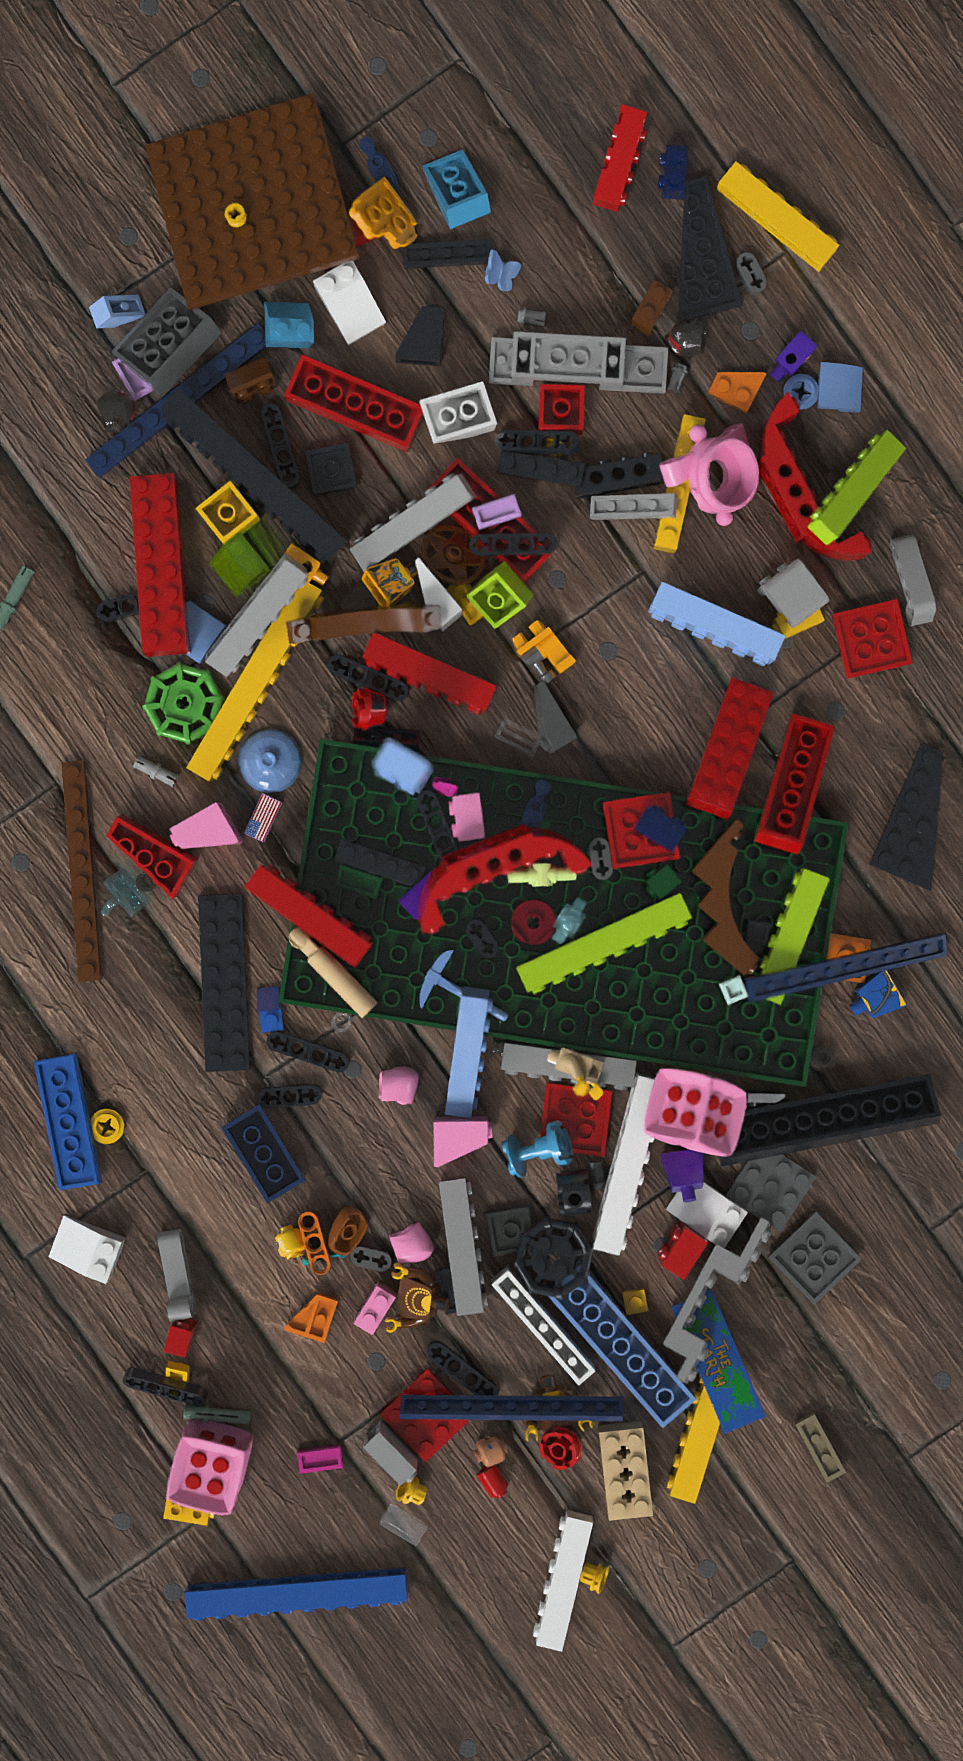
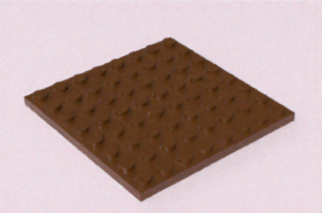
M314 93L145 145L189 310L360 259ZM234 203L240 204L247 215L246 222L240 227L231 226L225 217L226 208ZM237 211V212L235 213V215H231V216H232L233 219H236V216H238V215L240 216V214H239V212Z

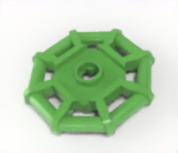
M176 662V665L150 678V687L142 708L146 711L159 737L165 736L186 742L187 745L207 733L219 713L223 701H225V696H222L211 676L210 670H203L182 664V662ZM184 673L199 678L196 683L184 680ZM177 674L178 680L168 686L163 683ZM204 682L212 694L210 697H206L200 687ZM158 688L163 689L160 703H154ZM187 697L189 706L180 709L181 705L178 704V700ZM207 703H213L208 719L204 716ZM161 708L167 720L163 723L158 717L156 709ZM198 720L205 723L190 732L189 725L196 723ZM171 723L182 725L183 732L169 729Z

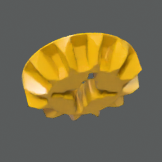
M107 1108L99 1110L90 1119L94 1139L99 1143L111 1144L123 1135L125 1124L122 1116L116 1110ZM111 1118L110 1125L113 1127V1130L109 1129L103 1134L104 1126L101 1123H106Z

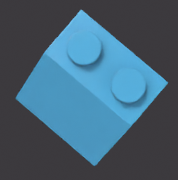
M264 302L266 347L310 348L314 343V321L309 303Z

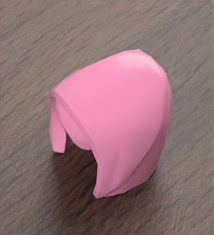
M407 1066L381 1071L379 1077V1099H382V1101H397L402 1105L413 1104L419 1083V1073Z
M419 1222L410 1224L405 1230L389 1235L398 1263L424 1261L434 1251V1245L429 1235Z

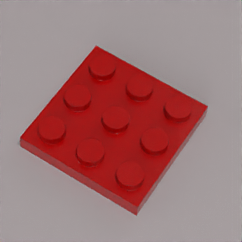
M898 599L832 614L846 679L913 664Z
M670 792L603 802L613 869L680 859Z
M546 1082L540 1137L546 1136L548 1123L558 1120L563 1124L560 1126L561 1130L566 1128L573 1153L605 1157L612 1090L602 1089L603 1095L598 1100H594L588 1092L584 1096L577 1095L573 1090L574 1085Z
M428 1367L380 1413L382 1418L425 1462L469 1421L400 1419L401 1395H454Z

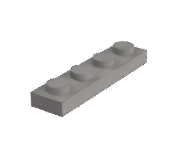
M675 493L591 496L590 518L592 520L676 518L678 496Z

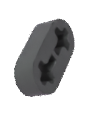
M747 252L742 253L736 261V270L746 290L752 295H758L766 287V277L755 256ZM743 259L746 262H751L749 266L751 272L748 271L746 266H741ZM752 275L756 281H761L759 288L751 286L753 282Z
M595 838L589 844L592 872L596 878L605 880L611 876L613 870L610 848L605 839ZM597 841H600L601 845H605L601 858L598 857L597 851H593V846H596ZM599 860H603L604 867L609 868V871L605 872V876H601V873L596 872V868L600 867Z
M357 1245L350 1255L354 1265L375 1271H386L392 1263V1257L389 1252L366 1245ZM362 1250L364 1251L363 1255L369 1256L370 1259L362 1258V1261L357 1260L358 1256L354 1255V1253H359ZM383 1255L388 1263L379 1266V1261L372 1260V1258L379 1259Z

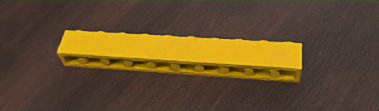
M306 582L301 589L297 588L293 593L294 598L288 606L284 604L281 608L280 616L269 626L188 763L187 769L207 781L212 782L220 777L223 768H221L225 760L229 761L234 753L232 747L236 741H241L246 732L243 730L247 722L251 723L257 714L255 708L258 703L262 704L268 695L266 690L270 684L274 685L278 679L279 673L277 671L281 665L285 666L291 656L288 653L292 646L296 647L298 643L289 644L286 621L311 616L315 608L319 609L324 600V597H322L323 591L309 582Z

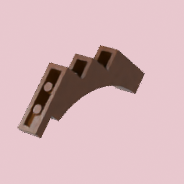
M406 602L390 607L373 605L357 610L339 608L286 621L289 644H297L309 640H324L373 632H427L442 628L439 605Z
M734 820L691 869V872L710 887L709 891L696 905L716 922L702 940L742 975H746L747 972L751 974L758 967L757 961L760 958L744 942L733 920L730 908L729 880L738 850L729 842L731 840L735 842L743 833L740 829L744 826L738 820Z

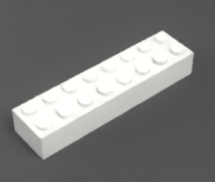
M635 1072L633 1087H631L607 1184L591 1239L593 1249L620 1255V1251L626 1248V1228L630 1229L633 1216L631 1215V1209L636 1207L639 1194L636 1191L637 1186H641L643 1183L644 1173L642 1167L649 1160V1142L653 1143L654 1138L644 1131V1120L656 1076Z

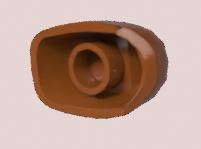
M346 1206L341 1209L332 1224L328 1236L327 1245L333 1252L347 1256L359 1244L368 1227L367 1220L362 1211L353 1206Z

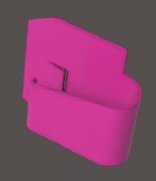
M440 777L433 779L432 789L436 791V794L448 797L457 795L458 787L451 784V779Z

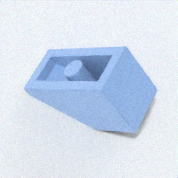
M139 295L103 296L89 307L96 328L117 327L143 318L145 315Z

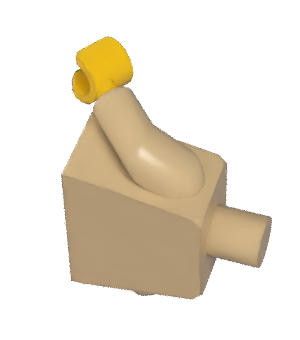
M562 1048L561 1051L552 1049L549 1052L548 1062L556 1064V1070L570 1074L573 1080H577L578 1083L573 1086V1090L577 1095L584 1096L588 1092L594 1100H598L603 1095L602 1088L597 1084L604 1065L603 1062Z

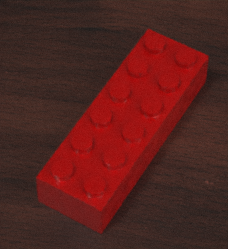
M302 354L284 394L287 402L407 453L424 417L420 404Z
M459 458L428 488L430 489L433 486L439 488L444 484L442 480L452 473L455 476L459 474L464 476L477 497L450 516L472 537L481 534L537 533L521 517L479 530L472 508L500 499V497ZM523 538L519 540L518 547L526 551L531 547V542ZM533 538L535 543L534 551L538 550L537 546L541 545L545 547V550H549L551 545L545 539L543 543H537L538 538ZM488 539L489 544H482V540H477L483 547H489V552L493 551V539ZM499 539L496 542V548L499 551H505L509 546L505 539ZM554 552L549 555L493 557L500 563L505 561L521 581L526 584Z
M374 632L362 656L366 661L367 667L376 671L382 668L386 670L387 675L397 680L400 677L407 679V684L417 689L423 686L427 688V693L440 698V695L448 697V702L460 707L462 703L468 706V711L479 716L481 712L486 714L496 692V686Z
M733 677L731 678L686 805L728 820L734 808L774 692Z
M792 713L785 730L755 842L791 853H799L805 839L835 726Z
M271 864L266 866L260 865L244 888L356 967L373 943L370 941L372 937L363 930L358 932L352 928L353 923L345 917L340 919L334 915L335 910L327 904L320 905L315 902L317 897L307 890L301 892L297 889L299 884L289 877L283 879L279 876L280 871Z

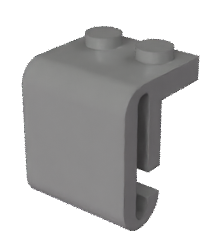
M799 559L794 560L790 564L788 561L777 568L779 573L773 577L771 575L765 577L759 582L761 586L757 589L761 597L766 595L777 611L784 614L788 619L786 622L791 628H795L829 602V598Z

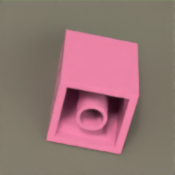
M218 802L170 828L172 842L176 847L179 846L184 849L233 845L244 842L223 804Z
M457 1116L435 1117L434 1167L444 1165L488 1144V1138H492V1122H488V1116H471V1118Z

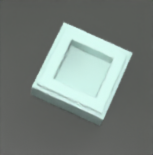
M740 975L719 983L728 1005L748 997Z

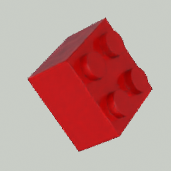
M540 384L538 431H570L578 436H582L585 385Z
M681 1221L679 1225L675 1224L669 1233L670 1239L667 1243H662L657 1253L659 1254L658 1259L661 1266L685 1280L708 1244V1241Z

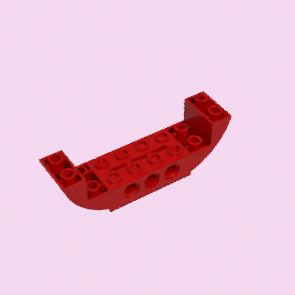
M788 392L776 405L764 426L759 445V473L796 544L801 542L819 555L835 560L851 561L863 559L872 552L870 549L872 544L868 536H864L862 532L837 544L836 540L838 538L826 545L807 527L813 520L811 515L818 509L815 502L817 497L813 489H809L806 485V475L801 468L798 469L794 462L796 461V456L792 449L787 448L784 442L786 437L780 429L793 422L799 413L798 401L794 396L791 397ZM779 471L784 472L786 477L782 476ZM790 491L795 492L797 497L792 496ZM800 510H803L807 514V517L803 516L800 513Z
M525 824L519 825L442 856V862L432 871L420 894L418 922L423 933H434L440 930V926H443L444 922L435 900L448 899L452 896V893L459 890L461 892L468 891L473 888L474 884L490 882L494 879V876L501 873L503 875L510 874L515 871L516 867L521 865L530 866L536 863V859L541 857L549 858L556 855L558 850L563 864L571 874L574 872L575 874L585 872L588 869L587 867L592 866V863L565 836L543 828L527 827Z

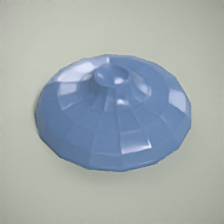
M273 728L258 730L247 737L240 747L238 756L239 771L246 783L257 791L266 793L280 792L293 785L300 775L303 763L301 749L295 739L286 732Z

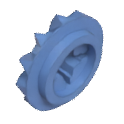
M794 375L788 379L784 386V396L788 392L791 397L794 396L798 401L799 409H808L818 399V384L809 375ZM803 384V391L807 392V395H803L799 400L798 393H795L794 390H798Z

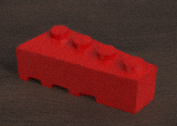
M621 104L618 123L614 127L611 146L608 147L605 165L599 177L592 205L618 212L620 205H625L628 193L624 192L626 184L631 185L634 171H631L633 163H638L641 150H638L639 142L644 143L648 130L644 128L646 111Z
M124 814L116 817L106 835L141 870H144L152 878V881L160 886L171 899L179 895L199 859L182 848L176 847L170 841Z

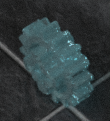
M577 897L571 906L566 903L553 924V927L557 929L552 939L561 944L567 935L571 938L573 937L586 916L582 913L586 902Z

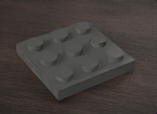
M778 1155L745 1162L724 1195L759 1219L763 1218L769 1221L770 1226L781 1232L817 1177L786 1156Z
M816 1211L811 1213L767 1255L814 1305L862 1260Z

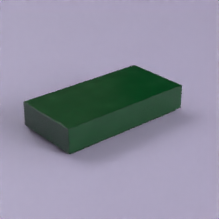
M341 864L334 886L377 899L383 878Z

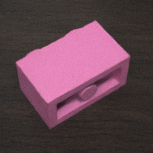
M479 793L453 796V802H449L450 815H455L456 824H452L453 838L458 837V841L485 838Z
M378 1281L357 1314L354 1324L373 1335L395 1300L397 1292Z

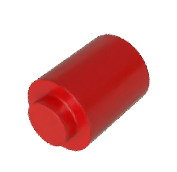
M496 1465L491 1467L484 1466L476 1473L490 1498L496 1497L498 1499L507 1493L506 1489L509 1485Z

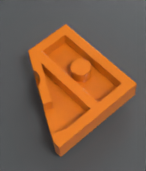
M718 372L707 394L747 413L766 373Z
M317 1293L286 1324L284 1330L325 1343L339 1299Z

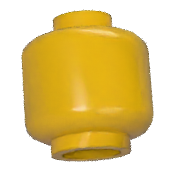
M292 1225L281 1228V1233L275 1237L280 1256L286 1257L289 1260L303 1255L305 1246L300 1228L293 1229Z

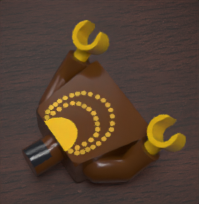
M401 1263L393 1265L395 1269H401L398 1273L391 1272L393 1278L400 1279L395 1317H398V1320H395L393 1317L385 1318V1322H394L392 1327L385 1328L387 1332H394L397 1327L403 1329L422 1325L437 1314V1310L445 1312L448 1310L449 1298L439 1296L440 1284L436 1283L425 1269L409 1266L403 1268Z
M554 1374L543 1376V1388L535 1390V1396H579L573 1389H567L566 1384L556 1385ZM526 1420L527 1431L525 1439L528 1442V1435L534 1433L536 1441H538V1431L578 1423L581 1430L584 1431L582 1427L584 1422H589L591 1428H593L592 1421Z

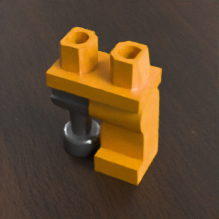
M537 620L528 627L535 636L533 639L528 641L521 632L512 641L517 648L516 653L526 665L531 666L540 675L539 683L544 681L547 684L557 676L552 670L547 671L542 660L547 658L559 675L572 666L576 660L569 654L549 627L546 628Z

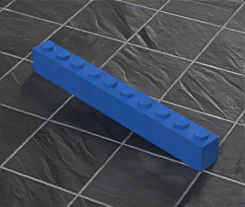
M406 1567L190 1584L185 1590L187 1619L193 1618L195 1621L204 1620L206 1617L224 1619L228 1615L247 1617L254 1613L264 1616L279 1611L283 1614L292 1613L294 1610L312 1612L317 1608L335 1610L342 1606L352 1609L367 1604L370 1607L380 1606L382 1603L400 1605L407 1601L408 1598Z

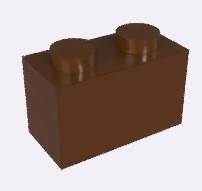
M653 280L634 314L630 326L650 336L670 301L673 290Z

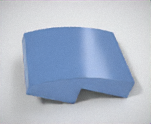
M821 362L819 364L817 408L838 409V412L860 413L863 367Z
M189 600L187 603L191 653L186 655L201 663L205 658V654L220 637L226 624Z

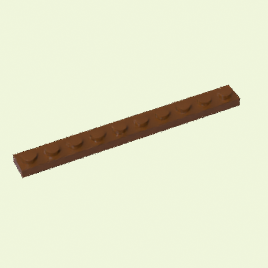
M85 761L61 762L78 982L102 980L86 767Z

